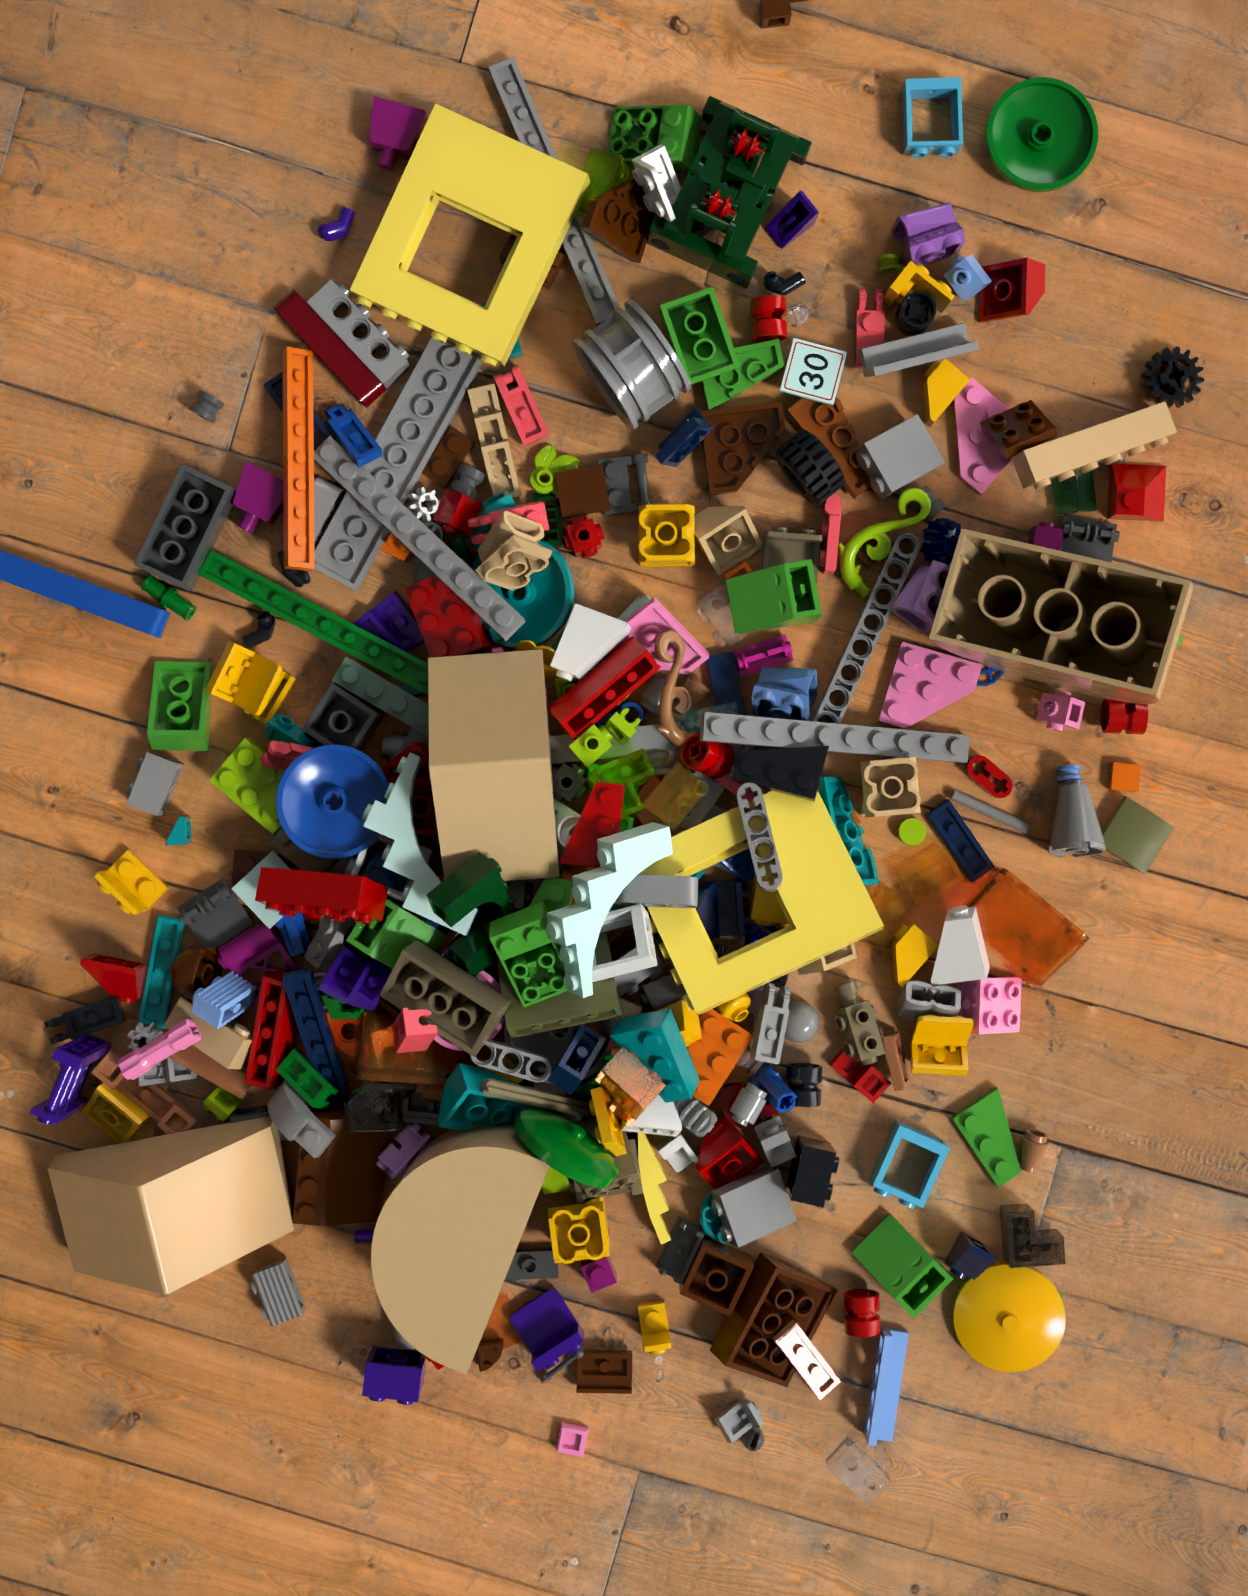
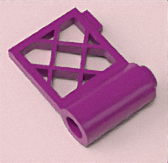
M262 921L218 948L219 954L217 959L224 969L229 968L234 974L242 977L243 980H247L243 972L250 967L263 969L260 983L251 982L252 985L258 988V993H255L251 1006L255 1014L258 1008L262 978L266 970L289 972L291 970H286L287 964L292 971L300 970L280 940L274 926L269 929ZM277 950L280 951L285 959L283 969L267 966L269 955ZM265 959L264 965L257 964L261 960Z

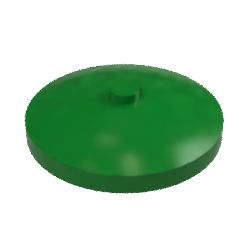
M1049 77L1027 79L1013 85L1004 92L992 108L985 129L986 150L993 167L1001 177L1013 186L1031 192L1055 191L1072 183L1091 162L1098 142L1097 119L1086 97L1072 85Z
M539 1108L524 1109L515 1121V1130L522 1142L543 1162L566 1177L591 1187L606 1188L611 1186L618 1176L619 1168L610 1152L595 1137L574 1122Z

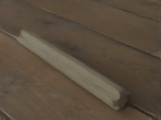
M491 1078L483 1080L481 1083V1092L487 1096L591 1119L596 1117L592 1115L589 1101Z

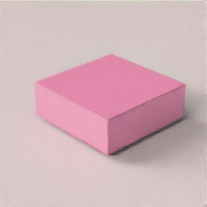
M561 1422L556 1452L583 1457L588 1427Z

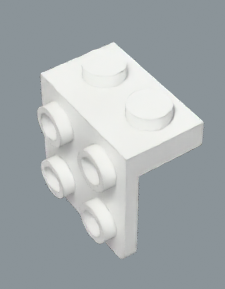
M660 144L632 159L635 167L632 173L637 184L643 187L645 192L643 201L650 212L656 213L660 218L663 217L671 222L675 220L671 205L675 203L681 187L666 148Z

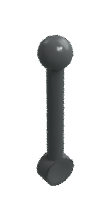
M580 1348L550 1372L542 1375L539 1378L541 1383L543 1384L551 1380L552 1376L573 1360L582 1358L584 1355L583 1350Z

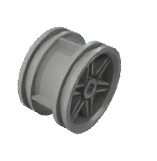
M630 299L624 303L625 310L621 308L615 309L613 315L593 330L587 329L583 332V340L575 338L571 342L579 361L600 394L620 420L630 430L634 431L638 428V420L642 422L648 421L652 414L670 401L679 399V391L683 393L690 391L691 383L679 358L657 325L642 307Z

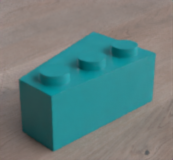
M671 1008L620 1018L610 1036L664 1102L691 1099L700 1079Z

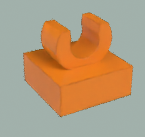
M390 532L380 548V551L403 562L407 561L411 553Z

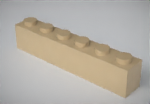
M1165 401L1023 450L1011 459L1022 488L1026 489L1034 486L1035 490L1050 485L1051 479L1058 478L1059 482L1075 476L1074 471L1081 469L1082 473H1086L1098 468L1099 462L1105 461L1106 465L1121 460L1122 454L1128 453L1129 457L1146 451L1145 446L1151 445L1152 449L1165 445L1169 443L1167 438L1177 433Z

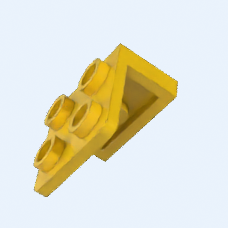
M229 640L205 691L229 701L253 715L259 716L266 707L268 698L280 678L282 666Z
M932 1014L919 1016L910 1041L911 1073L967 1076V1043L974 1026L973 1019L962 1016L938 1017Z

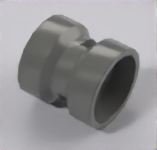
M460 463L457 469V478L459 480L452 481L449 490L463 493L475 500L477 496L475 487L483 482L485 474L473 467Z
M925 486L922 490L927 493L931 502L930 512L922 520L927 525L946 504L941 499H935L932 496V491ZM910 501L907 505L912 512L918 513L920 511V504L917 501Z

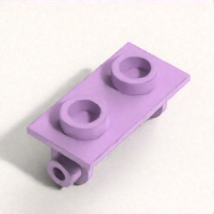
M416 1123L406 1124L394 1138L401 1144L400 1148L397 1149L390 1143L377 1157L379 1160L376 1165L394 1179L396 1175H401L407 1169L409 1160L415 1154H419L424 1150L430 1136Z

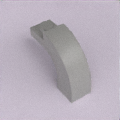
M284 1080L268 1101L269 1115L279 1131L289 1141H297L314 1158L320 1157L336 1135L309 1110L306 1105L307 1101Z

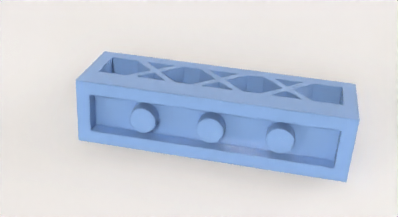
M881 1326L864 1429L865 1439L870 1446H877V1440L893 1441L909 1332L904 1329Z

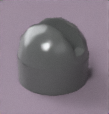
M752 1427L742 1435L744 1446L750 1451L761 1449L764 1444L762 1430ZM754 1434H757L758 1437L755 1445H751Z

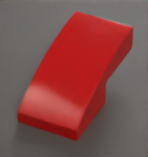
M843 1048L829 1062L831 1067L873 1104L891 1084L871 1064L862 1066L861 1062H852V1058H848L845 1055Z

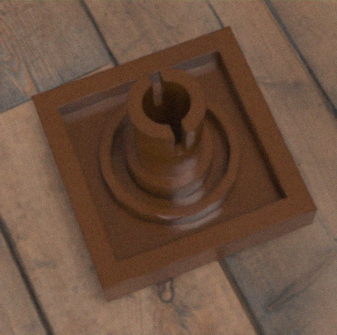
M1032 400L1020 403L1011 409L995 414L980 422L982 432L1005 459L1057 437L1056 427Z

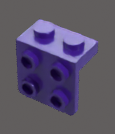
M550 1288L513 1312L510 1316V1321L532 1353L531 1363L536 1371L543 1367L545 1370L553 1367L558 1363L560 1356L565 1353L573 1354L582 1347V1342H584V1330L556 1288Z

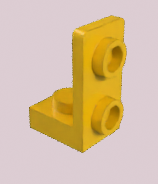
M665 1300L637 1304L643 1352H649L652 1355L666 1352V1349L671 1348Z

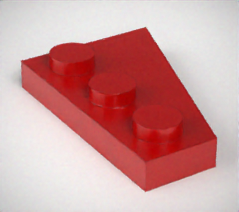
M596 781L559 864L593 868L600 867V862L597 858V839L620 832L625 784Z

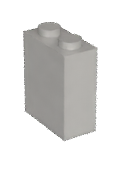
M918 414L867 441L854 451L859 466L866 471L870 478L872 489L875 493L879 494L881 499L935 471L945 463Z
M769 1165L710 1191L713 1197L711 1201L712 1209L716 1216L720 1217L722 1223L720 1227L721 1235L726 1242L738 1248L797 1221L780 1171L774 1167L771 1168Z

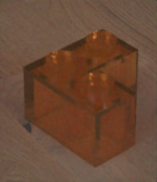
M624 1047L603 1067L595 1078L615 1098L609 1109L629 1127L643 1114L666 1086L656 1072L648 1070L635 1053L626 1050Z

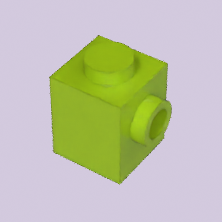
M594 724L569 747L588 768L613 746L609 742L613 737L603 725L597 728Z

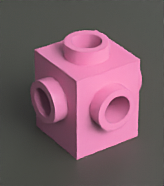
M1054 690V694L1042 693L1041 701L1037 707L1038 714L1036 720L1047 723L1046 728L1051 730L1063 731V727L1079 729L1085 702L1070 697L1071 693L1066 691Z

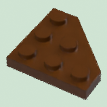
M634 176L589 201L581 228L629 261L640 263L647 244L649 229L656 213L650 212L645 206L643 187L639 186Z
M782 401L700 411L714 428L702 440L709 496L737 492L783 434L786 428Z

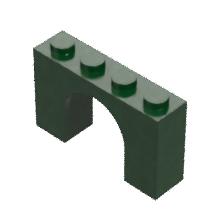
M480 852L426 894L433 913L450 927H453L473 909L485 903L480 918L470 928L466 936L462 935L448 947L454 963L474 977L498 958L489 939L490 921L514 913L513 908L515 907L507 894L508 886L500 875V872H502L500 865L493 858L488 859Z

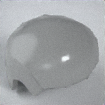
M800 1000L790 1001L785 1038L796 1043L806 1042L817 1033L819 1016L808 1002Z

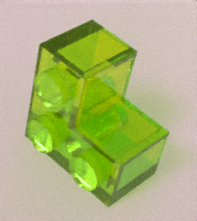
M644 748L595 768L586 779L591 789H593L596 781L625 784L621 823L635 818L644 809L635 787L645 784L656 772Z

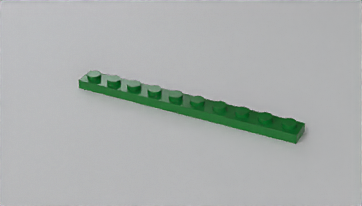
M210 550L198 573L200 576L428 695V663Z

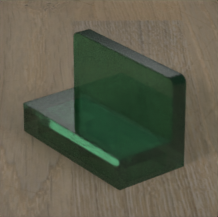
M1081 469L1074 471L1075 476L1059 482L1058 478L1052 479L1056 516L1097 511L1093 470L1082 473Z

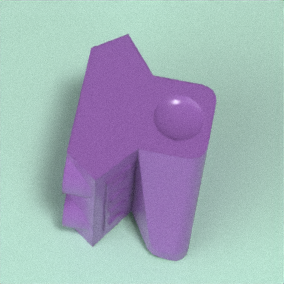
M949 202L898 216L891 229L896 241L905 246L901 261L904 268L910 261L924 266L930 262L948 258L958 253L965 243L963 228L957 223Z

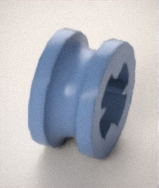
M1062 765L1056 767V772L1059 773V777L1056 778L1057 782L1065 783L1068 780H1082V776L1078 774L1081 771V766Z

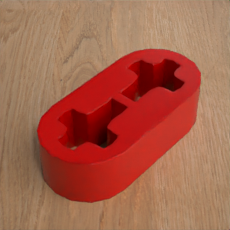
M413 742L391 758L383 767V773L388 783L392 782L394 776L400 775L399 773L393 774L392 770L397 768L402 757L407 758L409 753H421L422 762L419 770L422 769L429 761V747L422 742Z
M978 755L968 759V763L965 764L966 774L990 796L1004 798L1011 793L1013 788L1012 780L988 758ZM973 762H983L982 769L988 775L985 777L982 773L974 774ZM991 777L996 781H1001L1002 779L1005 781L1003 783L1004 792L994 791L996 786L990 781Z

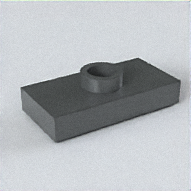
M552 1248L516 1250L505 1280L558 1278V1263L555 1264Z

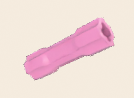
M184 1019L171 1027L168 1032L118 1059V1066L122 1075L127 1080L138 1078L148 1072L154 1065L179 1050H184L201 1040L202 1033L193 1019Z

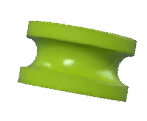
M893 253L878 257L877 261L881 264V267L878 269L879 273L893 274L901 272L904 269V266L900 264V261L903 259L902 254Z

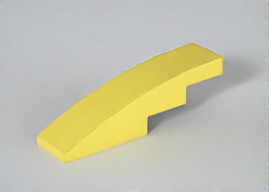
M637 1133L638 1163L642 1190L650 1219L662 1245L671 1240L670 1232L661 1215L669 1210V1206L659 1186L660 1183L667 1181V1177L647 1134Z

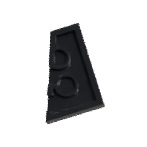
M829 746L739 751L732 780L744 784L754 783L760 788L815 802Z

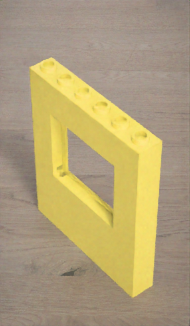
M435 103L350 288V291L356 296L355 301L367 308H371L373 304L381 308V314L393 320H396L397 316L407 320L405 325L420 332L424 328L430 331V336L442 343H446L447 340L456 343L455 348L465 354L470 355L473 351L481 355V361L493 367L497 363L505 366L591 182L589 175ZM439 201L517 236L485 307L408 272V268Z
M776 791L763 794L783 876L781 886L773 892L789 926L718 958L695 908L647 907L651 915V930L653 934L659 932L663 943L658 944L665 960L671 958L675 966L674 969L670 970L677 986L683 984L687 992L682 997L689 1012L695 1010L698 1016L883 929L884 925L818 791L815 802ZM753 799L748 801L750 810H744V813L747 814L752 810H762V808L759 806L755 809ZM739 806L671 837L673 854L654 862L639 874L691 876L749 849L748 842H744L747 838ZM759 816L751 817L748 822L749 828L753 831H759L765 825L764 820ZM765 843L758 844L755 848V854L759 858H767L771 854V847ZM773 860L768 864H760L761 867L764 866L769 884L774 885V879L778 878V876L772 875L770 865H775V861Z

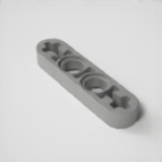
M745 783L737 791V801L757 882L764 891L773 892L781 886L783 876L763 794L760 787L756 784ZM746 790H751L752 794L757 793L758 796L754 797L755 809L761 806L762 810H752L747 814L744 813V810H750L748 800H742L741 798L746 795ZM751 817H761L765 822L764 827L759 831L751 830L748 826ZM765 843L771 847V854L767 858H759L755 854V848L758 844ZM774 860L775 865L771 864L770 870L772 875H777L778 878L774 879V885H769L767 881H762V878L766 877L764 866L759 869L757 864H768Z

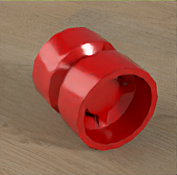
M766 295L751 299L750 312L751 317L755 319L751 324L752 341L760 343L779 339V341L787 339V321L783 320V317L787 314L786 298L778 295Z
M1104 698L1100 712L1102 732L1120 734L1124 730L1126 734L1143 735L1148 724V704Z
M696 733L688 737L683 743L681 760L690 769L712 778H721L731 769L733 752L724 743L700 741V733Z
M853 1289L844 1292V1310L848 1312L844 1317L845 1333L853 1337L879 1335L881 1333L880 1316L876 1314L880 1310L879 1292L870 1289Z

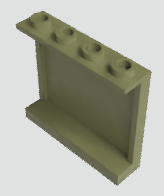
M607 931L599 933L595 947L597 965L612 962ZM499 957L497 958L501 993L511 1000L504 1014L506 1028L512 1039L623 1016L615 977L592 982L593 995L585 998L566 991L523 1007Z

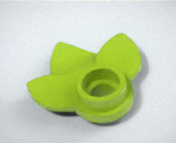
M553 445L543 447L534 459L535 469L530 475V485L537 493H553L556 495L558 490L555 473L578 469L579 459L571 455L557 456ZM546 476L549 482L542 483L539 477Z

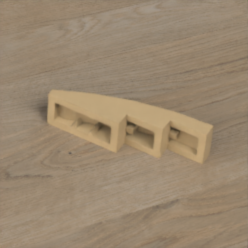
M495 383L468 388L467 391L492 495L495 496L507 489L511 497L520 496V488Z

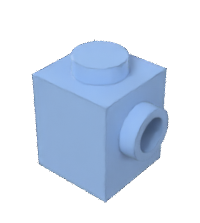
M962 255L958 256L948 265L950 270L943 275L963 302L974 297L992 282L973 255L964 258Z

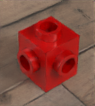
M585 516L571 520V526L566 527L567 535L563 536L568 552L573 550L575 557L582 556L583 559L598 554L597 550L602 548L601 540L605 539L600 523L595 525L593 518L586 520ZM580 532H588L589 538L585 541L580 540L578 537Z

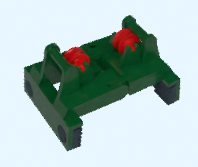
M709 96L703 109L702 120L710 123V126L672 208L675 220L669 222L656 215L649 229L647 244L748 289L758 261L748 257L747 253L789 160L803 166L812 142ZM721 179L722 181L741 189L740 192L727 185L720 183ZM695 221L725 233L722 246L692 233L691 230Z

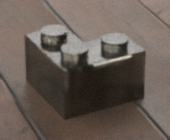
M1027 1203L999 1205L1003 1260L1009 1268L1066 1264L1064 1236L1057 1229L1035 1230L1034 1210Z

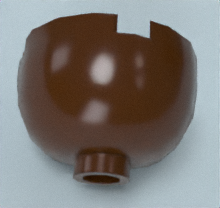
M193 945L182 950L172 961L169 969L174 989L182 997L192 1000L194 993L199 988L205 989L211 985L216 977H221L222 966L217 965L219 951L212 947Z

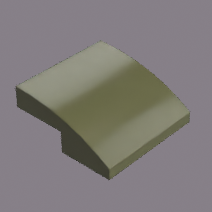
M1124 796L1102 830L1106 851L1145 874L1174 827L1140 804Z

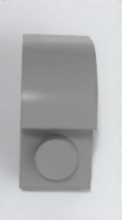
M780 1116L754 1126L771 1168L797 1157Z

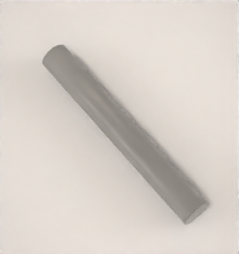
M954 790L950 797L952 801L1023 833H1027L1030 827V823L957 790Z

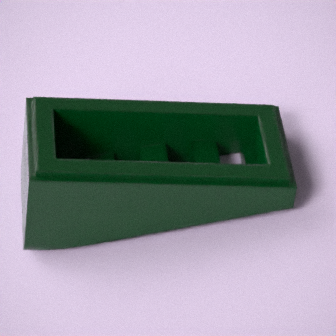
M553 493L532 494L533 502L555 500V506H545L546 512L556 511V516L547 517L548 523L556 522L557 527H549V530H545L544 534L557 533V538L541 540L554 548H564L559 499Z

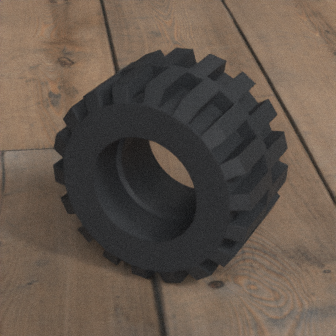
M801 429L775 450L777 462L783 473L795 489L810 503L819 506L845 485L844 475L839 464L826 446L811 432Z

